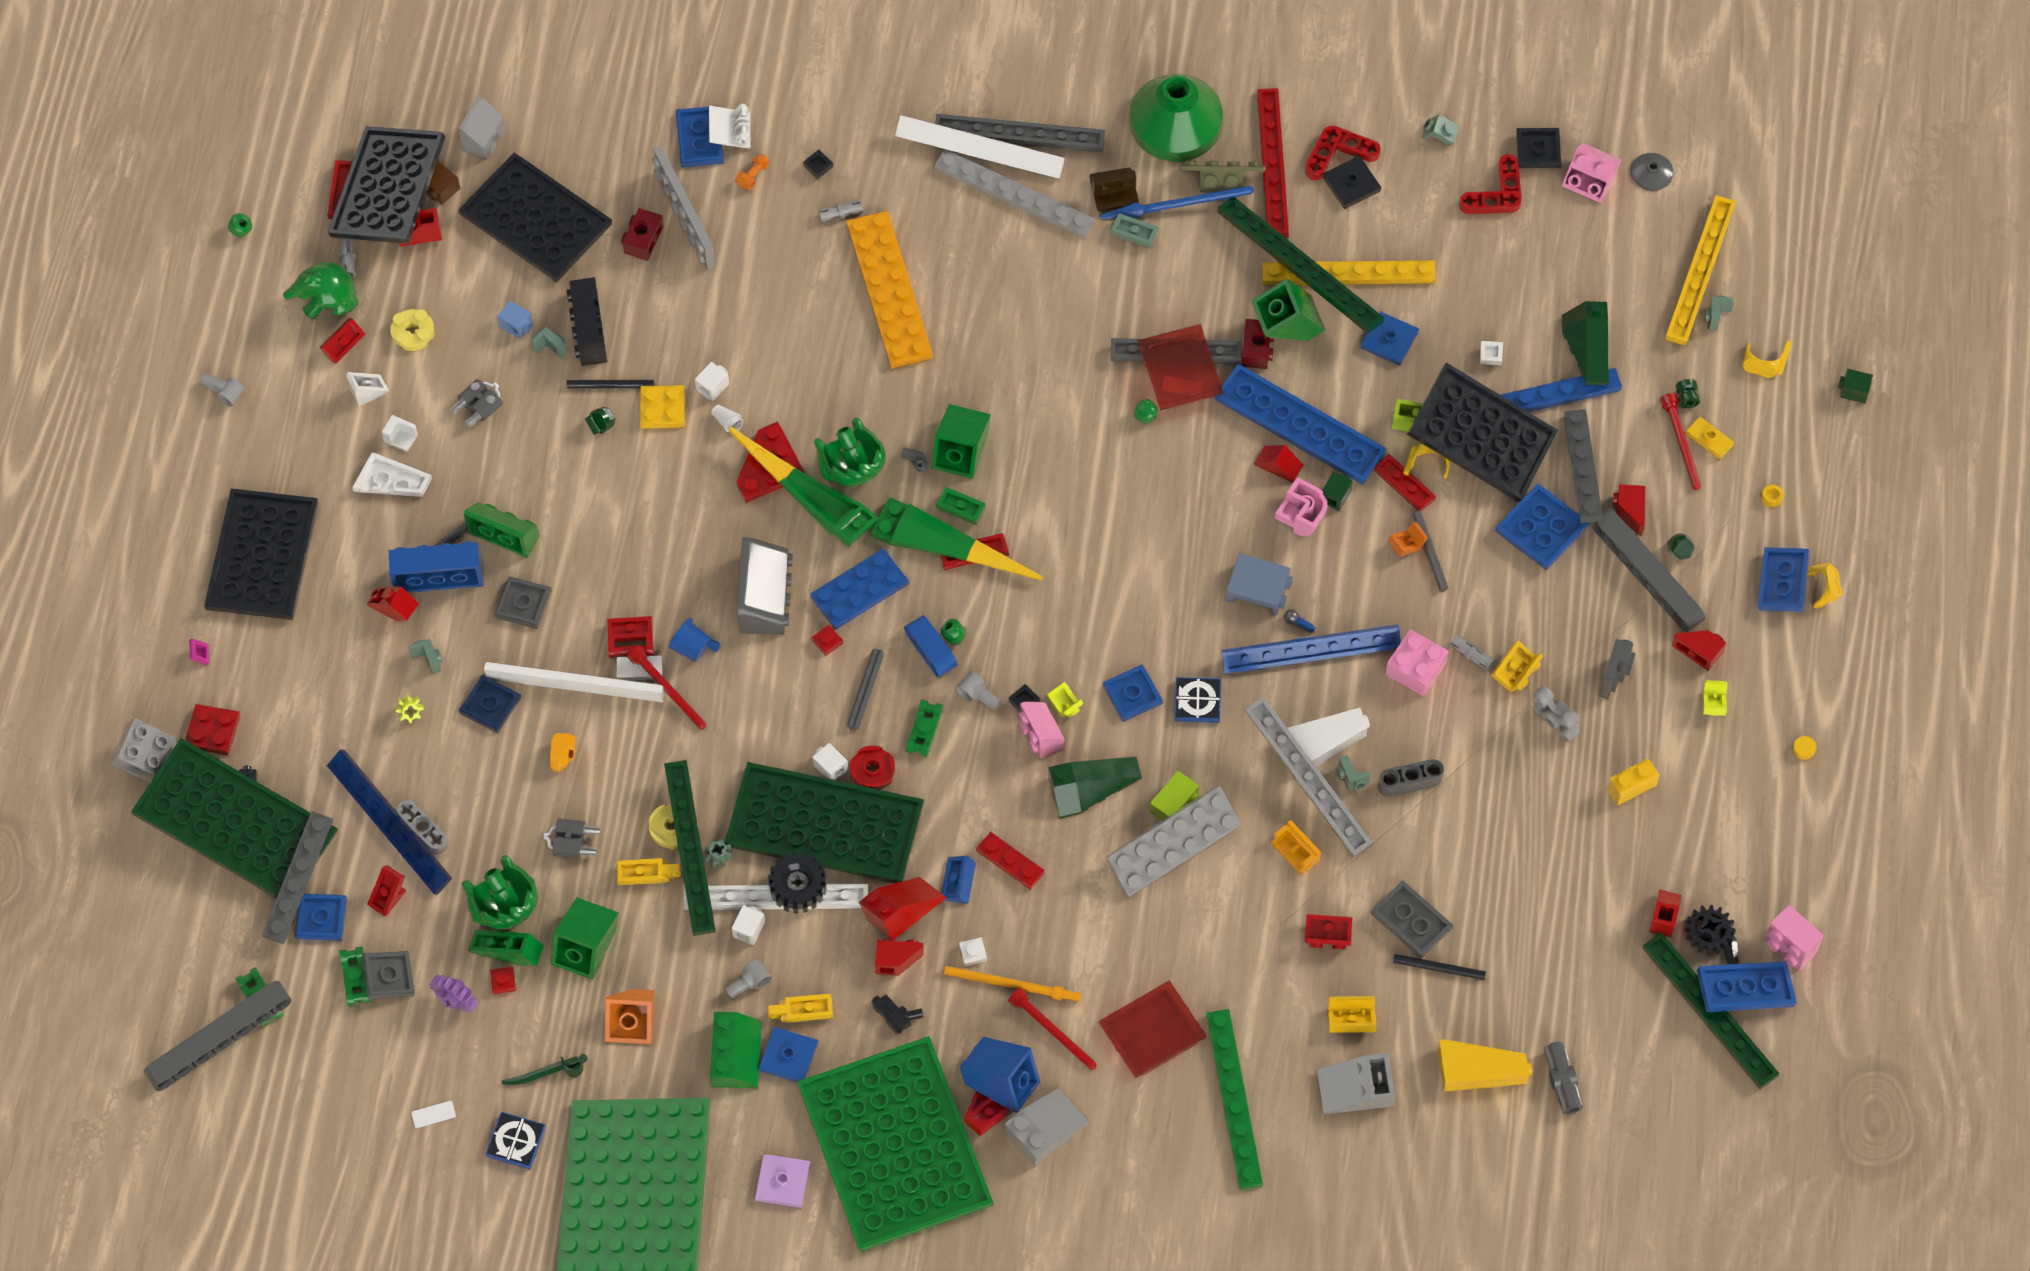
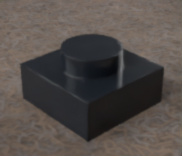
M818 149L803 161V166L814 177L819 179L833 168V162Z
M1024 684L1009 697V702L1021 712L1020 703L1040 702V698Z

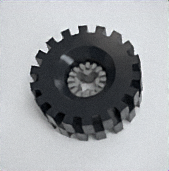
M792 852V857H788L787 854L782 855L783 860L777 859L775 867L771 866L770 874L768 875L771 898L773 901L776 900V905L779 908L783 905L784 911L789 912L790 908L793 909V913L797 914L798 909H803V913L808 912L809 906L812 909L816 908V902H822L827 886L824 868L822 869L821 862H816L813 855L807 858V853L802 852L801 856H797V852ZM797 879L804 883L799 888H795V885H793Z

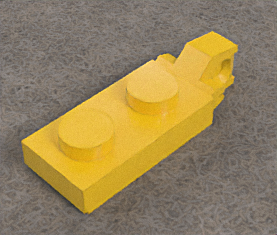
M662 858L617 861L618 885L669 882V878L681 877L680 864H669V861H664Z
M831 994L786 997L785 1000L779 1001L780 1005L768 1006L769 1019H781V1022L788 1023L833 1018Z

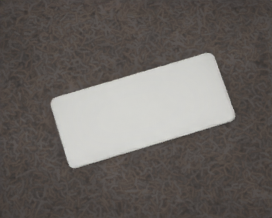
M452 1101L411 1112L415 1128L456 1117Z

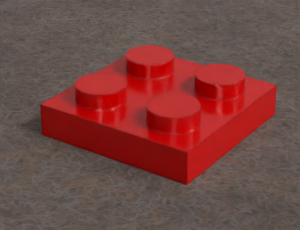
M195 704L185 740L203 751L229 755L240 719V712Z

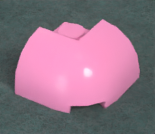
M1297 477L1288 490L1286 499L1276 511L1275 519L1293 527V533L1297 535H1312L1324 518L1328 508L1323 491Z

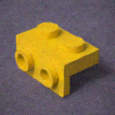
M1517 640L1511 645L1491 673V676L1509 692L1522 690L1528 684L1530 674L1536 672L1540 667V660L1543 655L1541 653L1534 655Z
M1329 997V1033L1376 1032L1375 997Z

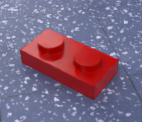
M348 318L319 348L332 363L336 364L365 333L353 318Z

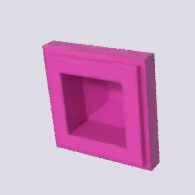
M192 638L189 639L190 660L209 665V644Z

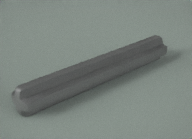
M873 649L871 651L847 722L849 729L858 730L884 656L882 650Z

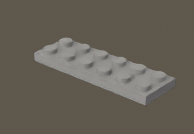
M662 146L653 148L654 157L652 162L655 167L653 169L657 181H662L664 195L666 198L670 197L672 201L670 204L674 214H679V222L683 231H688L689 243L692 248L696 247L698 251L696 255L700 264L704 263L707 270H711L716 267L713 245Z
M1216 786L1113 851L1105 859L1125 895L1130 897L1241 826V823L1221 787Z

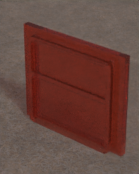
M1201 324L1138 340L1160 411L1223 394Z
M1170 980L1098 1021L1115 1047V1050L1119 1053L1135 1078L1149 1073L1194 1047L1199 1041L1207 1037Z

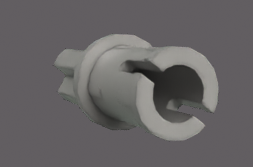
M342 238L339 258L342 261V267L351 277H355V260L357 255L354 253L353 239Z

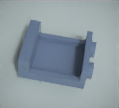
M1239 553L1226 591V601L1234 603L1235 599L1238 598L1272 608L1273 614L1277 615L1279 608L1283 609L1287 598V596H1284L1285 590H1290L1292 585L1291 568Z

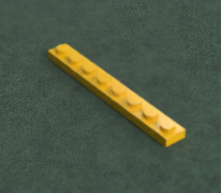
M1718 195L1715 196L1665 340L1684 346L1687 345L1736 201Z
M1435 260L1316 262L1342 284H1423L1436 282ZM1262 262L1263 285H1277L1285 279L1290 280L1296 285H1307L1281 263Z

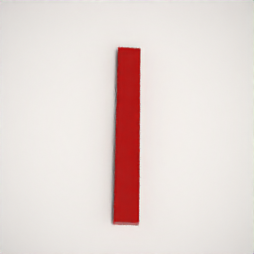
M1278 88L1257 89L1262 166H1266V171H1263L1266 223L1285 238H1289Z

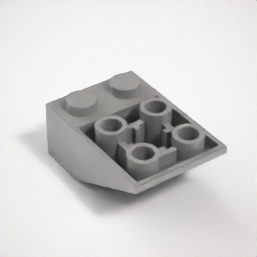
M1388 1053L1365 1055L1317 1069L1323 1114L1393 1107L1395 1093Z

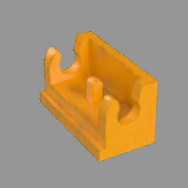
M1292 820L1287 822L1285 826L1273 835L1275 837L1271 841L1273 847L1301 876L1320 861L1321 851Z

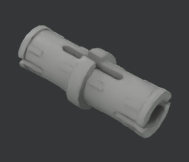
M859 199L843 204L840 202L832 207L818 209V213L822 223L838 218L841 220L849 215L863 213V209Z
M1459 634L1450 643L1451 647L1466 656V660L1473 661L1485 671L1492 666L1495 660L1481 651L1478 645L1471 644Z

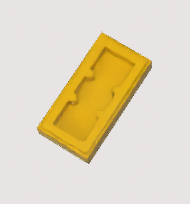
M1699 417L1686 430L1688 437L1719 460L1734 446L1733 440L1702 417Z

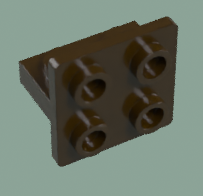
M1130 167L1089 175L1098 212L1119 209L1139 203L1136 191L1135 170H1132Z

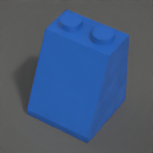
M983 1037L960 1066L965 1085L1015 1113L1019 1112L1040 1083L1030 1047Z

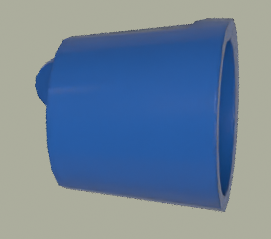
M689 617L677 630L669 644V649L697 662L708 647L712 651L717 652L721 645L692 623L693 619Z

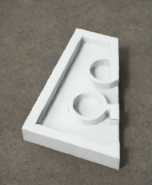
M372 452L352 489L353 492L423 497L432 480V476Z

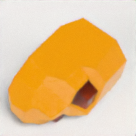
M555 733L552 736L550 768L552 771L561 772L565 767H568L569 762L575 759V736L569 733Z

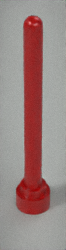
M1669 393L1660 398L1662 408L1669 413L1694 490H1699L1701 483L1677 412L1679 401L1675 393Z
M640 645L634 647L628 653L627 658L633 664L641 665L658 685L663 686L666 694L699 729H705L706 722L647 660L646 651Z
M1018 988L1008 999L1012 1006L1019 1009L1023 1008L1090 1070H1094L1097 1067L1096 1062L1029 1002L1027 993L1024 990Z

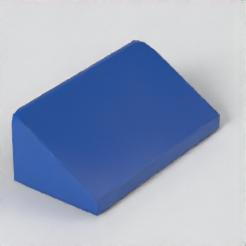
M969 856L948 857L942 887V894L946 898L944 901L963 904L969 902L976 866L975 861Z

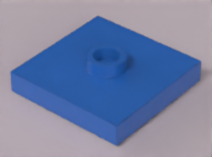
M1380 311L1379 314L1384 317V323L1367 334L1361 349L1400 366L1416 339L1419 328Z
M774 1027L759 1066V1071L796 1083L805 1079L816 1052L818 1040Z

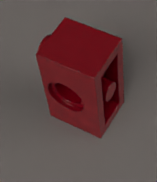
M638 208L636 215L631 216L628 232H624L621 239L624 254L648 261L664 228L663 215Z
M1245 319L1242 366L1246 368L1267 369L1268 361H1273L1274 348H1269L1270 342H1274V338L1265 336L1257 319Z

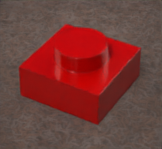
M829 624L811 637L812 642L825 656L843 644V639Z
M513 966L490 970L493 994L516 991Z

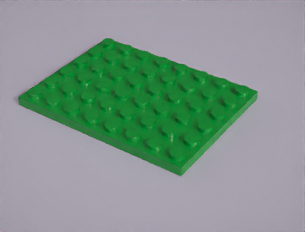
M930 1036L797 1081L859 1253L994 1206Z
M709 1098L572 1100L556 1271H698L711 1100Z

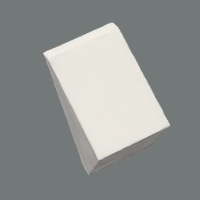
M354 372L346 374L349 389L358 406H362L389 392L380 374Z

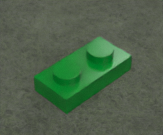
M945 487L936 504V509L977 525L986 508V503L948 487Z

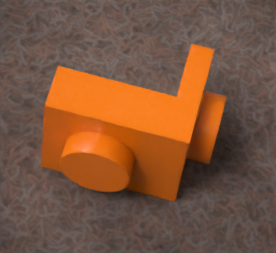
M1414 522L1408 530L1391 534L1388 542L1397 555L1401 557L1419 552L1428 537L1419 524Z

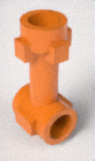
M759 154L758 157L755 156L752 162L754 165L747 173L740 171L737 174L735 182L739 187L749 191L754 188L756 184L754 177L760 170H766L769 166L768 163L770 161L764 154Z

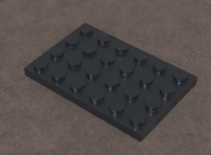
M365 126L328 230L329 236L333 238L409 244L445 140L444 133Z
M515 152L458 210L459 215L556 282L567 273L613 224L611 218Z
M1446 362L1407 435L1520 502L1524 498L1558 430Z
M231 488L204 604L205 610L293 620L319 504L318 498Z

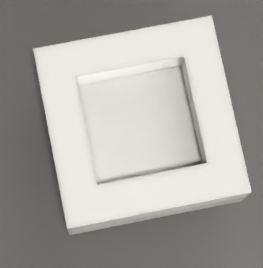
M1481 341L1480 364L1502 365L1503 342Z
M982 937L959 942L965 967L987 962Z

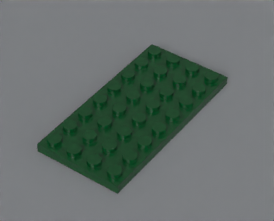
M180 738L131 811V814L275 898L279 894L311 814ZM331 825L318 861L338 832V828Z
M747 762L724 844H731V848L780 859H783L782 855L785 854L788 857H792V852H797V856H801V853L805 852L807 853V858L813 855L816 862L820 861L822 868L898 883L902 882L905 877L924 799Z

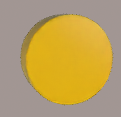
M1767 485L1761 493L1762 503L1770 508L1779 506L1784 497L1783 490L1777 485Z
M1801 736L1794 742L1793 753L1799 759H1811L1816 752V743L1808 736Z

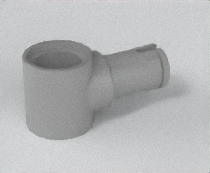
M204 373L200 379L202 386L215 391L216 397L229 407L234 405L245 390L244 386L234 378L220 380L208 373Z
M970 671L956 688L958 694L968 701L973 699L975 701L979 700L993 711L999 707L1002 701L987 690L984 679L973 671Z
M754 959L743 967L741 977L726 987L725 991L734 1000L747 989L755 988L759 990L771 981L772 976L759 959Z

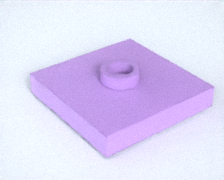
M764 1154L755 1201L802 1208L810 1161Z

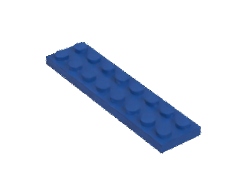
M1240 364L1235 367L1215 395V400L1362 485H1364L1374 471L1375 466L1386 454L1387 448Z

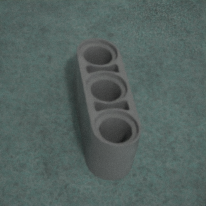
M1431 759L1386 769L1380 774L1378 790L1382 795L1390 797L1436 787L1442 782L1444 766L1439 760ZM1435 771L1438 773V775L1433 776L1430 775L1428 772ZM1414 776L1416 779L1408 780L1406 777ZM1390 780L1394 782V784L1387 785L1384 783V781Z

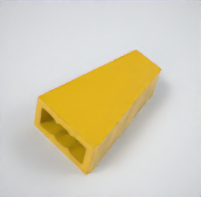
M1440 1039L1437 1049L1444 1092L1527 1084L1529 1076L1532 1075L1531 1061L1527 1062L1525 1053Z

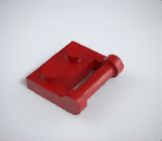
M652 616L607 619L609 658L628 655L636 647H615V642L646 640V645L640 646L646 651L647 656H654Z

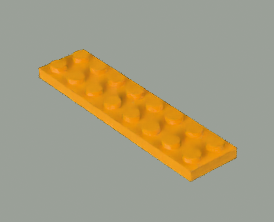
M888 211L847 220V228L891 369L933 359V353Z

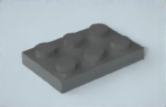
M1403 880L1371 910V914L1421 959L1453 929L1452 923Z

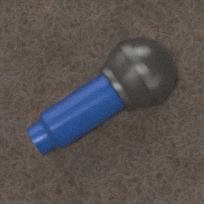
M1289 609L1285 612L1284 621L1287 624H1296L1308 632L1313 633L1316 627L1301 618L1296 610Z

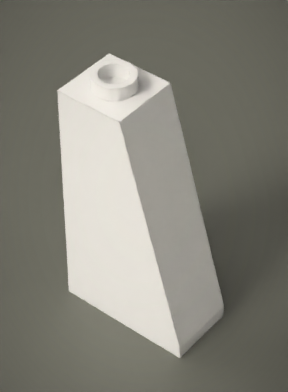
M1356 708L1288 728V730L1314 765L1318 767L1365 738L1370 724L1367 715L1362 714L1361 708Z

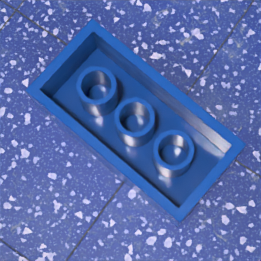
M465 541L461 544L443 543L439 546L420 545L417 548L397 547L394 550H388L389 574L393 587H402L407 593L484 586L483 562L478 542Z

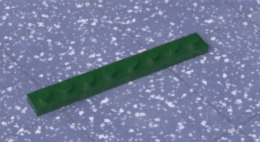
M687 760L664 763L692 934L697 936L715 933L716 929Z
M1662 932L1643 945V950L1759 1089H1762L1779 1076L1780 1073L1728 1011L1706 1012L1698 975Z

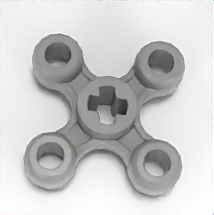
M1541 686L1533 694V699L1536 701V704L1533 706L1534 712L1553 729L1560 726L1558 731L1560 736L1567 742H1571L1580 733L1579 728L1576 726L1580 721L1579 716L1560 699L1553 702L1554 694L1546 686Z

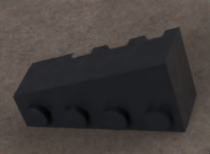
M595 277L569 281L570 289H567L566 292L568 302H572L573 308H569L570 320L575 321V326L572 327L573 340L577 339L578 345H574L576 358L581 359L582 366L606 363L607 355Z

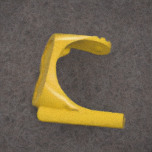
M1787 340L1781 356L1773 361H1765L1755 357L1750 352V343L1748 342L1744 353V370L1766 378H1772L1776 374L1782 375L1792 342Z
M1423 444L1411 448L1403 472L1404 475H1409L1417 456L1419 457L1425 453H1434L1442 457L1447 464L1446 472L1444 473V479H1447L1450 460Z
M1830 562L1808 567V576L1823 573L1826 578L1825 592L1818 601L1813 603V608H1822L1829 602H1834L1842 596L1839 572Z

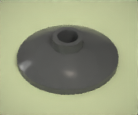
M1656 153L1640 155L1633 161L1631 166L1633 181L1639 187L1650 191L1661 190L1668 186L1674 174L1670 161Z

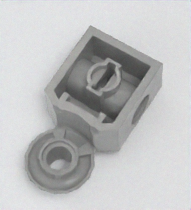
M134 718L126 724L110 764L151 783L176 746V738Z

